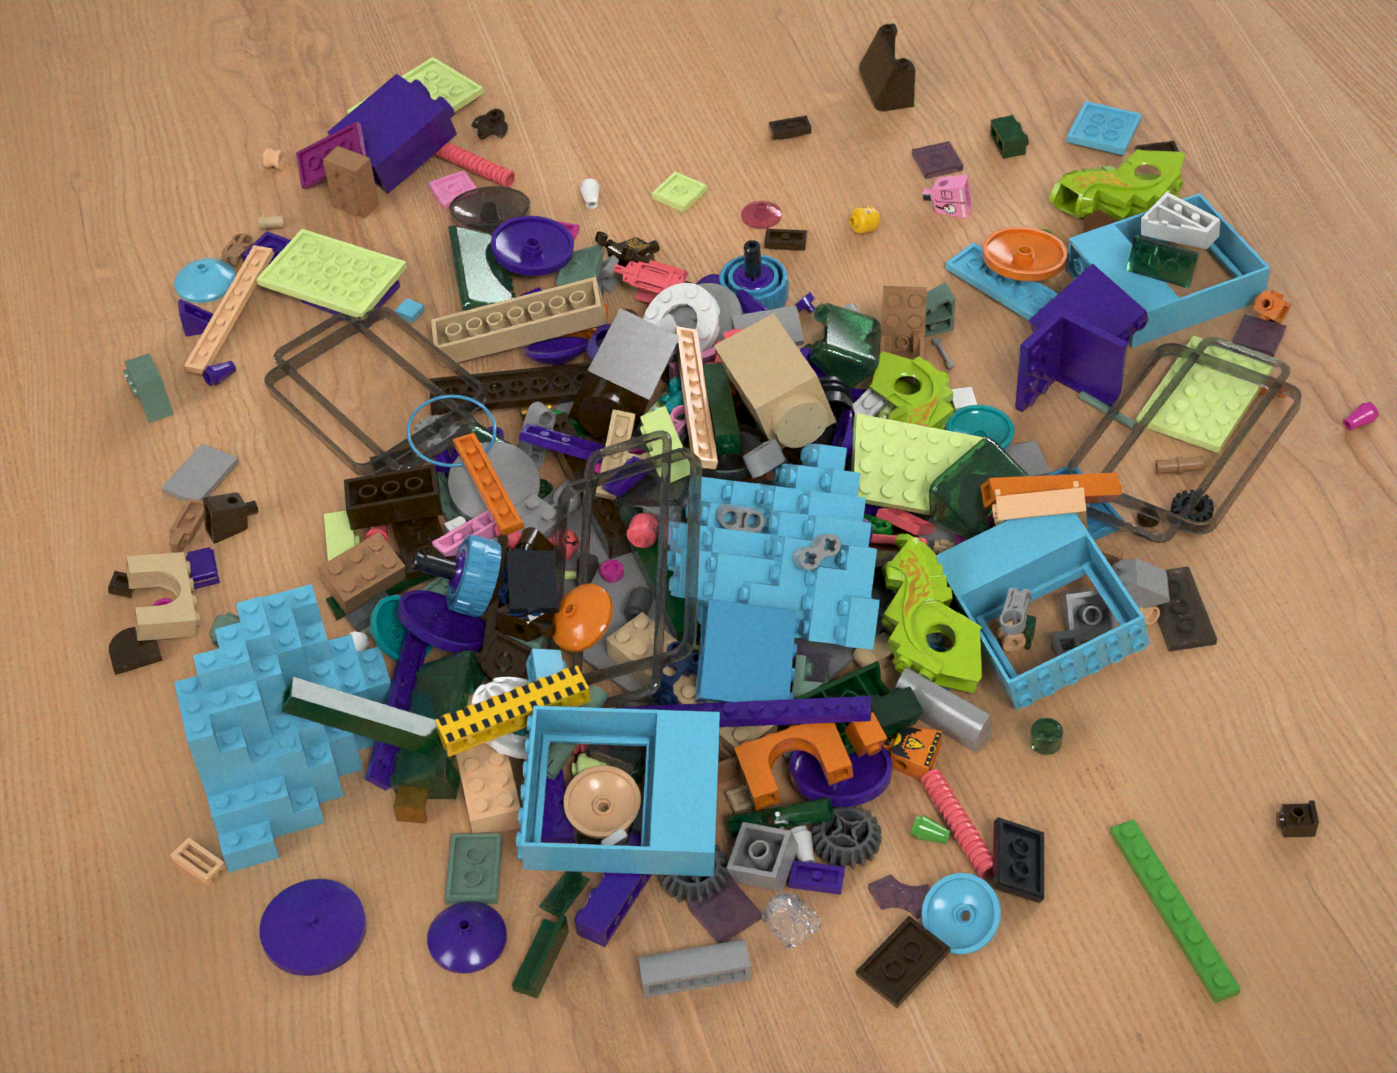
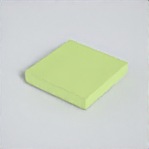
M674 172L652 192V199L685 213L708 191V187L706 184Z

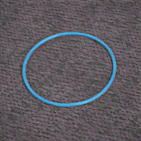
M443 395L424 402L412 413L407 424L408 442L413 451L423 460L443 467L464 466L463 462L446 464L433 461L422 455L415 448L411 440L410 426L418 411L431 402L446 398L468 400L485 410L492 421L493 436L484 452L487 453L491 449L496 438V423L491 412L483 404L461 395Z

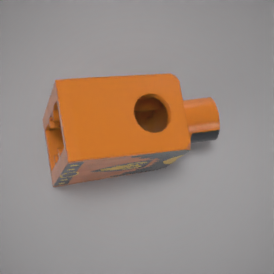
M903 726L900 728L896 739L887 737L882 746L887 752L891 753L892 768L921 781L925 773L933 770L941 749L942 731Z

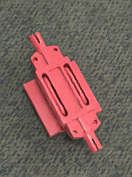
M650 260L649 264L640 261L638 263L630 261L626 267L616 264L614 266L616 268H613L614 273L623 275L625 283L638 289L635 299L649 305L661 291L670 286L685 283L688 275L686 270Z

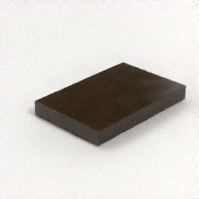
M909 915L856 970V976L894 1007L898 1008L951 952V949Z

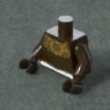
M597 231L595 241L607 249L608 258L614 255L619 259L618 265L624 267L630 261L635 263L640 261L649 264L650 260L655 261L654 253L660 251L656 240L647 243L635 237L617 243L611 239L607 241L609 235L601 231Z

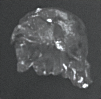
M793 893L775 894L769 899L762 910V921L766 929L778 938L784 949L803 945V940L810 937L808 933L814 934L822 925L821 917L816 914V911L807 907L805 901Z

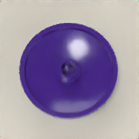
M521 216L507 220L495 229L491 237V252L494 259L507 270L522 275H546L562 269L570 262L574 253V239L569 230L557 221L540 216Z
M414 590L406 592L401 596L396 607L397 617L408 631L422 641L439 649L461 654L476 653L483 649L486 623L481 617H473L449 610L447 607V596L440 593Z
M883 746L880 752L872 756L865 754L858 757L854 753L849 755L852 763L853 777L829 785L817 758L808 752L795 750L790 759V778L794 787L810 800L829 797L834 807L857 806L877 798L887 789L892 777V761L889 753Z
M327 879L306 880L286 888L269 903L260 922L259 934L261 944L268 959L276 967L287 973L299 976L324 974L342 966L360 948L366 933V915L360 899L347 886Z

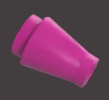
M1362 403L1343 420V424L1346 429L1351 431L1375 422L1376 418L1379 417V412L1373 403Z

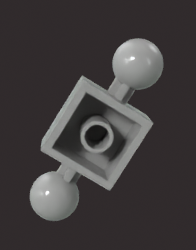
M570 485L559 487L554 492L553 503L550 505L533 493L515 507L523 522L524 529L528 527L536 528L548 538L556 529L567 528L566 519L563 514L575 513L580 508L582 497L578 489ZM497 537L491 538V540L498 542Z

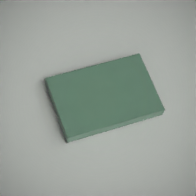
M596 245L574 251L570 262L559 270L556 281L557 286L593 277L598 279L605 253L604 247Z
M502 833L451 834L445 892L446 905L462 902L498 904L503 848Z

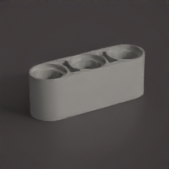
M535 402L528 408L523 428L529 423L553 430L556 420L555 413L542 402ZM519 440L517 447L533 460L538 469L544 461L547 448Z

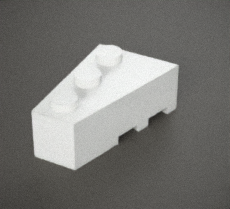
M1168 192L1141 218V235L1202 249H1208L1219 237V218Z

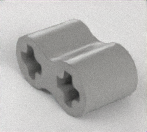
M819 534L809 546L796 549L793 553L792 561L797 568L815 569L823 558L834 556L839 552L841 542L836 535ZM825 540L829 541V544L827 545L828 549H824V546L826 545ZM805 554H809L807 558L808 563L803 561L806 558Z

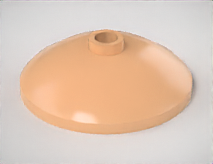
M594 766L580 772L569 783L564 795L565 814L570 824L581 834L597 839H605L620 828H623L624 831L629 829L635 822L641 805L640 791L634 779L625 771L612 766ZM603 806L608 808L604 812L599 810Z

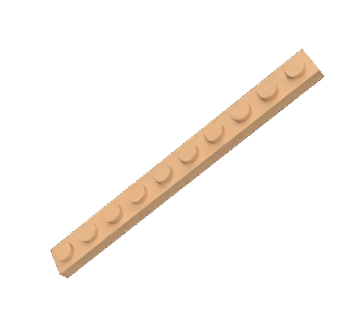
M676 326L674 334L680 336L676 344L692 464L702 469H716L718 460L698 332L695 329Z

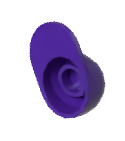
M848 409L843 412L837 422L831 446L847 448L846 459L852 457L853 447L852 411Z

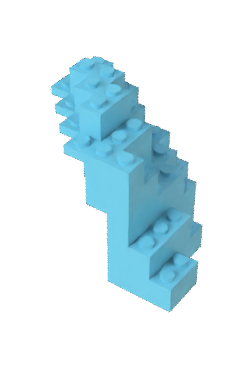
M806 444L800 456L802 465L781 463L773 468L772 472L775 475L774 480H772L773 486L693 476V480L689 483L690 504H687L686 518H688V521L685 523L667 520L662 530V539H664V544L670 545V551L668 550L666 553L665 563L668 565V570L674 571L673 576L669 580L671 595L680 598L698 599V604L694 606V618L697 619L699 624H702L703 604L708 599L796 611V619L799 620L798 631L794 634V638L873 650L880 600L871 598L877 549L868 547L871 523L863 522L866 498L857 497L860 473L844 471L847 448ZM723 504L752 507L764 515L765 525L758 532L730 530L717 522L715 518L716 509ZM729 511L725 514V522H728L732 519V511ZM752 514L748 517V525H751L755 522V514ZM833 534L839 538L841 542L839 552L834 556L823 558L815 569H800L794 565L792 561L794 551L800 547L809 546L817 535ZM825 540L826 545L824 546V549H828L827 545L829 544V541ZM805 554L806 558L803 561L808 563L807 558L809 554Z
M312 584L236 603L240 622L215 629L219 649L193 655L198 676L174 682L187 743L208 798L211 817L218 833L222 855L229 873L279 858L275 837L323 824L324 819L319 803L344 796L339 777L363 770L358 750L372 747L375 743L374 739L281 712L283 692L293 677L381 704L386 703L391 686L379 646L356 652L351 634L327 640Z

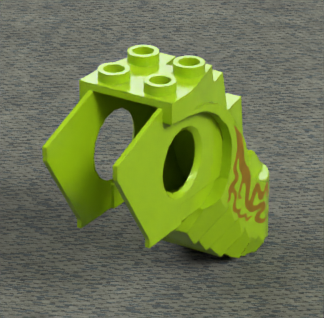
M1137 149L1118 169L1113 166H1101V168H1081V171L1071 170V172L1062 175L1058 182L1054 184L1049 202L1053 207L1081 220H1084V217L1098 209L1117 221L1149 211L1166 192L1181 199L1179 191L1183 186V180L1180 170L1186 154L1182 152ZM1141 165H1151L1159 170V175L1136 174L1135 169Z
M884 351L879 354L873 381L869 388L897 407L889 413L888 419L946 430L947 421L954 414L953 405L950 403L953 399V391L950 389L947 373L944 371L939 372L930 362L919 356L911 360ZM912 376L915 378V384L899 380L898 378Z
M899 534L895 539V543L900 551L892 561H887L882 568L886 588L897 591L881 622L883 626L893 632L886 648L895 654L893 663L896 665L895 670L902 674L905 668H908L941 687L973 694L977 688V683L982 677L980 630L982 627L949 608L952 600L951 587H947V576L943 575L942 564H938L934 551L923 541L921 542L909 534ZM942 633L951 639L953 647L946 652L935 651L928 645L926 635Z

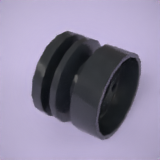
M828 376L819 378V382L836 422L826 427L822 436L833 437L837 422L843 412L847 409L852 411V427L855 411L848 384L841 378Z

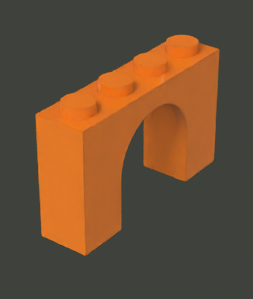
M835 723L796 724L786 730L769 733L763 738L745 741L739 746L734 747L737 763L756 810L780 802L779 791L771 773V768L775 760L786 752L800 750L815 756L823 769L829 785L853 777L852 763Z

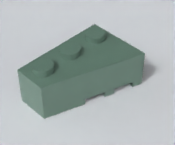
M946 282L927 291L925 337L954 330L956 298Z
M150 354L124 361L127 368L123 370L125 378L134 397L139 399L148 423L174 415L162 378Z

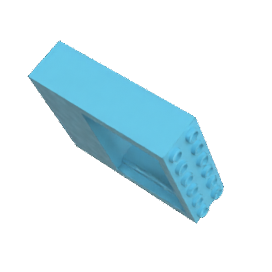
M1200 193L1182 200L1220 219L1219 237L1208 247V250L1229 271L1234 279L1179 298L1139 253L1170 242L1141 235V218L1148 211L1069 238L1066 271L1074 280L1089 266L1094 264L1147 311L1149 321L1142 330L1137 331L1131 336L1128 342L1131 348L1254 304L1256 297L1263 290L1266 291L1270 274L1269 265L1262 260L1257 252L1246 243L1245 239L1234 230L1233 226Z
M1076 513L1007 520L936 555L938 564H942L943 575L947 576V587H951L952 602L957 611L982 627L980 630L981 651L1016 710L1030 706L1034 701L1044 696H1050L1067 685H1073L1079 679L1089 674H1095L1112 663H1118L1124 657L1134 652H1140L1150 645L1145 617ZM1088 575L1120 626L1025 673L1017 675L987 625L988 622L999 618L1002 614L1009 589L1018 588V591L1029 589L1032 596L1031 602L1076 579Z
M533 706V716L528 715L527 731H529V738H526L525 741L527 761L523 763L525 784L521 785V800H523L522 808H519L518 817L520 832L517 831L516 836L518 860H523L524 870L714 876L720 712ZM549 743L647 746L641 846L541 843Z

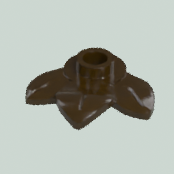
M492 109L487 114L475 118L472 123V127L478 128L477 132L481 140L492 133L503 139L508 130V125L504 121V112L500 109Z

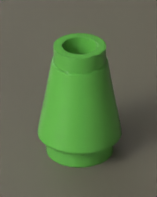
M917 815L910 834L916 836L915 839L946 844L950 830L926 815L923 817Z

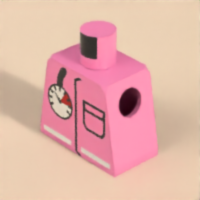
M968 175L937 178L933 189H924L923 200L934 201L935 211L939 214L968 218L973 207Z

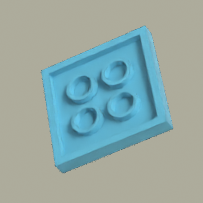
M1085 101L1067 135V142L1125 155L1142 120V114Z

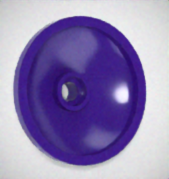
M583 337L551 338L525 347L524 352L529 359L541 364L565 365V363L575 360L586 351L588 339Z
M462 902L446 908L433 920L427 934V945L433 960L448 971L463 974L477 972L493 964L502 954L507 941L506 925L501 915L494 908L479 902Z

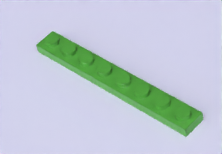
M1133 819L1111 827L1110 834L1214 1003L1238 995L1241 988L1136 821Z

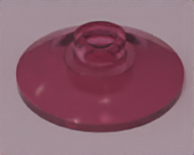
M754 201L743 208L741 217L743 222L749 227L766 229L779 223L782 211L773 202Z

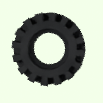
M1184 490L1182 494L1177 493L1176 497L1173 498L1170 520H1173L1172 524L1174 526L1178 525V529L1186 528L1185 532L1188 533L1190 529H1193V533H1198V529L1202 532L1205 530V527L1208 528L1210 523H1212L1214 513L1213 500L1209 499L1207 494L1202 496L1203 492L1198 491V494L1194 493L1195 490H1190V493ZM1185 509H1195L1200 513H1188Z

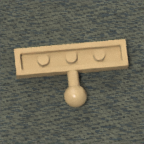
M614 409L612 411L595 494L597 497L618 501L619 497L604 491L601 483L633 456L649 462L651 469L655 467L649 452L641 455L628 453L635 414Z

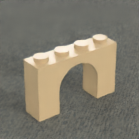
M184 552L127 556L126 573L129 589L160 587L170 590L177 596L173 602L166 605L135 607L137 641L196 636V627L200 626L199 612L195 613L194 610L197 609L196 595L191 594V592H194L193 578L188 577L191 574L190 562L185 561Z

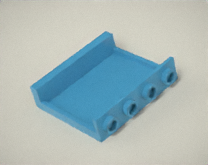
M708 599L703 604L695 702L793 699V692H790V684L794 681L795 677L792 659L795 658L797 652L794 634L797 633L799 627L796 611Z

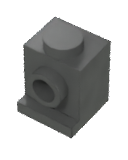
M1077 629L1052 633L1051 650L1054 652L1055 657L1081 645Z

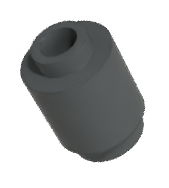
M637 587L630 593L624 609V614L629 620H632L641 612L648 616L653 602L652 592L645 587Z

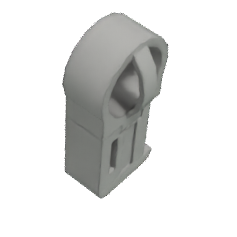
M1018 588L1009 589L1003 612L1000 615L1001 629L1005 634L1017 635L1026 628V612L1029 602L1032 600L1029 589H1023L1022 591H1018ZM1013 618L1012 625L1005 624L1007 620Z

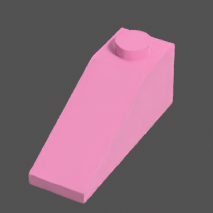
M487 510L432 542V545L445 557L455 556L467 535H476L488 539L496 537V532L494 531L496 524Z

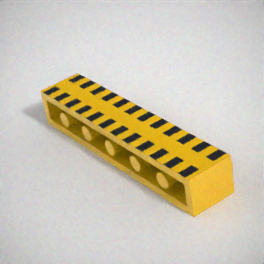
M578 666L565 668L551 676L541 677L530 684L515 687L504 694L494 695L478 704H471L457 712L443 715L435 720L437 733L448 757H451L527 727L528 715L533 716V706L579 707L590 703L589 687Z

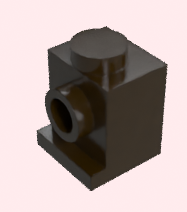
M1309 800V803L1282 804L1281 810L1276 813L1277 827L1282 828L1283 838L1315 837L1319 824L1315 800Z

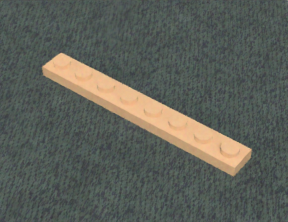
M255 245L252 247L184 365L186 372L202 375V371L213 363L257 285L256 279L267 268L274 256L272 248Z

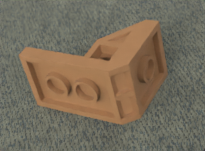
M883 286L880 353L884 351L911 360L918 356L924 359L927 287Z

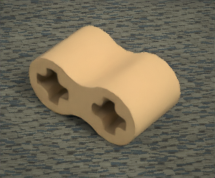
M888 632L880 633L875 638L873 650L857 648L853 653V660L861 668L878 661L880 670L888 664H893L895 654L886 648L891 635Z

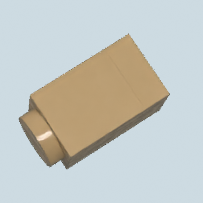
M774 313L714 345L734 391L767 441L776 438L781 449L786 446L791 448L803 447L818 439L826 427L836 422L816 373Z

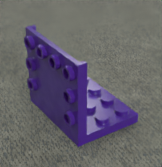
M1059 308L1020 345L1015 409L1020 412L1025 411L1035 403L1041 394L1047 392L1051 384L1057 381L1078 393L1084 391L1117 410L1120 405L1128 342Z

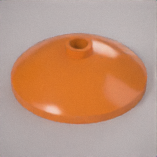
M590 583L577 586L569 591L559 601V613H553L551 624L556 627L555 633L552 636L554 642L563 650L572 653L585 651L595 645L607 631L612 619L613 603L609 593L601 586Z

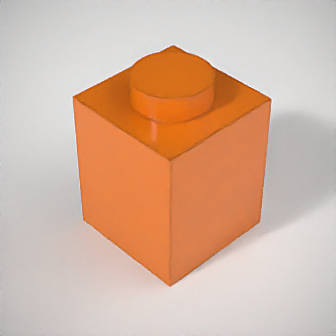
M873 712L871 713V721L850 722L845 729V733L858 757L868 754V756L877 754L882 750L881 747L887 740Z

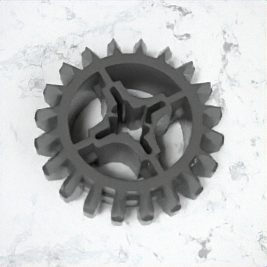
M861 805L856 809L853 806L833 808L834 820L816 823L812 829V843L817 856H822L824 863L831 860V865L833 866L840 864L841 867L850 865L854 870L858 863L864 867L866 860L872 861L874 854H878L879 846L882 843L881 827L878 825V820L876 817H871L870 810L863 812ZM835 828L836 830L832 832V835L827 837V834ZM867 836V838L861 844H858V842L862 840V837Z
M717 844L715 845L714 876L659 875L664 890L668 891L671 898L677 896L679 903L687 899L689 905H691L693 900H697L701 905L704 898L711 902L713 899L712 894L720 896L721 889H725L730 874L726 869L728 865L726 854L724 851H720V847Z

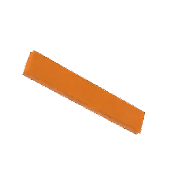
M475 433L453 439V445L501 535H507L524 529L517 510Z

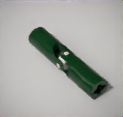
M827 797L794 803L786 807L780 806L729 815L728 827L732 838H737L743 822L784 829L788 826H805L833 821L834 810L831 799ZM770 816L775 821L773 825L767 824Z

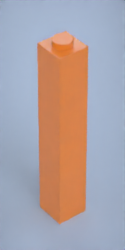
M1117 473L989 478L980 486L984 508H992V504H997L995 489H1000L1001 496L1072 489L1074 488L1073 481H1078L1079 488L1084 487L1085 504L1108 503L1122 495V485Z

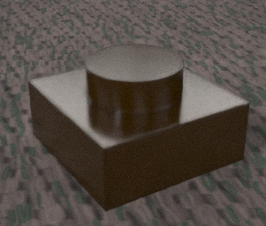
M114 571L108 586V593L131 598L135 589H129L127 573Z

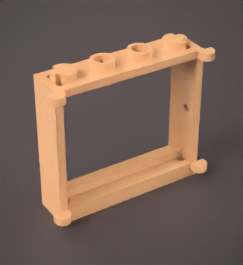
M1073 481L1074 488L1006 496H1001L1000 489H995L997 504H992L995 525L997 526L1013 519L1076 513L1088 531L1084 487L1079 488L1078 481Z

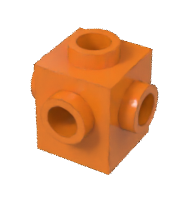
M1263 290L1256 297L1253 309L1259 312L1257 316L1267 322L1272 319L1281 324L1292 305L1282 300L1284 295L1275 290H1272L1271 293Z

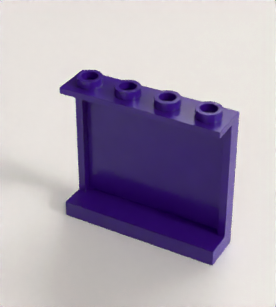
M1094 264L1089 266L1028 320L1032 331L1035 332L1061 308L1126 342H1129L1131 336L1137 331L1142 330L1149 321L1147 311Z

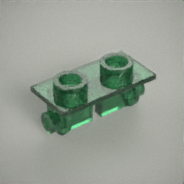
M565 871L539 908L558 918L560 915H565L588 884L590 878L582 875L581 872Z

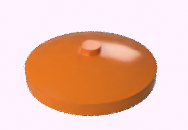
M1008 227L991 233L985 239L982 258L991 270L1004 277L1020 281H1040L1052 278L1064 269L1067 261V249L1061 240L1046 231L1030 227Z

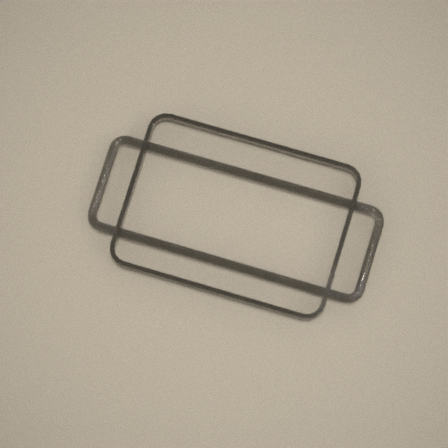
M388 307L374 308L366 312L363 317L359 316L358 318L344 313L333 315L277 349L273 355V360L277 366L270 370L264 378L270 395L350 470L359 476L373 475L387 466L393 471L415 468L427 461L418 456L409 463L403 465L397 463L398 459L413 451L408 439L403 440L385 452L296 371L298 368L360 332L434 396L447 395L367 328L374 322L383 319L392 321L476 390L477 394L472 399L483 405L486 401V394L480 381ZM340 321L348 322V324L286 361L282 359V356L336 323ZM287 375L291 377L377 457L366 463H357L352 460L274 387V384ZM452 398L440 399L451 411L411 435L412 443L417 448L463 419L467 423L464 428L422 454L429 459L434 458L451 447L453 439L471 434L475 430L476 420L471 413L478 410L480 406L468 400L459 405Z
M1217 337L1203 339L1195 349L1177 343L1160 345L1068 463V475L1076 474L1074 472L1162 357L1173 355L1186 359V361L1101 473H1113L1195 363L1264 387L1268 391L1178 515L1125 493H1122L1121 496L1112 501L1170 525L1165 533H1154L1090 507L1089 503H1086L1087 515L1155 543L1170 541L1179 529L1195 535H1205L1216 529L1300 409L1301 391L1296 386L1285 382L1290 375V367L1286 362ZM1209 346H1217L1281 370V373L1277 378H1273L1206 354L1204 351ZM1280 393L1292 398L1294 403L1213 517L1205 522L1188 519L1191 512L1275 395Z
M664 430L654 431L593 452L586 461L585 478L568 484L561 491L557 502L554 551L559 603L564 596L569 507L573 497L584 491L578 586L588 583L593 488L662 466L653 656L582 674L583 651L573 653V667L578 666L587 685L653 668L652 681L646 688L608 697L602 708L654 695L661 686L663 665L685 659L692 652L696 642L702 462L688 448L672 450L671 436ZM660 439L663 441L662 454L594 475L595 464L601 458ZM690 458L684 635L677 648L663 653L671 463ZM553 637L548 638L547 649L560 650Z

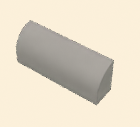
M905 668L896 684L894 697H901L915 718L936 730L942 731L946 736L978 753L991 736L990 714L911 669Z
M744 939L638 957L644 998L751 980V965Z

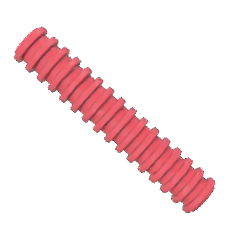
M446 143L434 154L506 188L510 187L515 180V173L451 143Z
M938 769L928 771L922 776L921 783L930 798H932L933 803L936 804L935 806L941 816H943L944 821L947 822V826L960 847H962V851L966 853V857L969 859L973 869L981 879L993 876V855H991V851L987 849V845L982 837H980L971 819L968 818V814L961 806L959 800H957L956 795L953 794V790L948 782H946L945 777L942 776V772Z

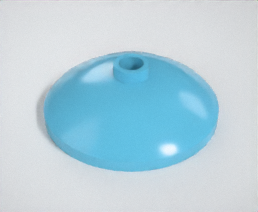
M201 258L186 264L177 273L174 279V287L177 294L186 301L194 303L211 302L225 296L236 277V273L228 262H223L217 258Z
M968 873L951 874L936 882L927 893L922 907L923 926L947 944L951 949L950 953L965 955L977 952L984 948L998 931L1001 921V906L994 889L978 876ZM966 912H969V913H970V918H969V920L964 921V920H963V915H964Z

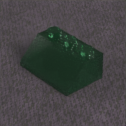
M1135 235L1126 271L1189 289L1196 274L1200 255L1195 251Z

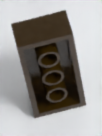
M435 464L344 480L346 513L351 530L443 515L440 485Z

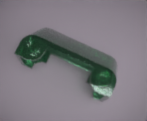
M828 302L819 304L814 310V319L817 322L823 321L825 323L824 338L817 340L811 346L810 361L827 376L841 378L848 384L851 390L870 376L879 365L881 323L874 317Z
M984 437L933 481L929 489L930 518L967 540L989 530V516L993 513L992 508H984L980 486L989 478L1024 477L1030 475L996 441L989 437Z

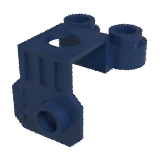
M672 642L667 648V657L651 674L652 682L648 684L651 697L659 701L661 705L678 704V697L674 694L673 685L682 675L689 677L691 674L697 675L698 662L695 661L699 659V652H694L687 656V648L682 642ZM668 666L677 671V673L673 676H667L663 673V669Z

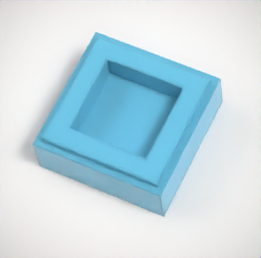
M407 298L395 310V315L413 323L425 311L424 305Z

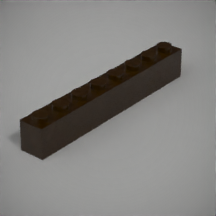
M566 412L555 415L554 431L579 438ZM555 451L571 485L578 489L581 494V504L608 558L611 560L631 553V544L626 535L627 528L611 499L595 496L599 475L594 471L595 467L592 461Z

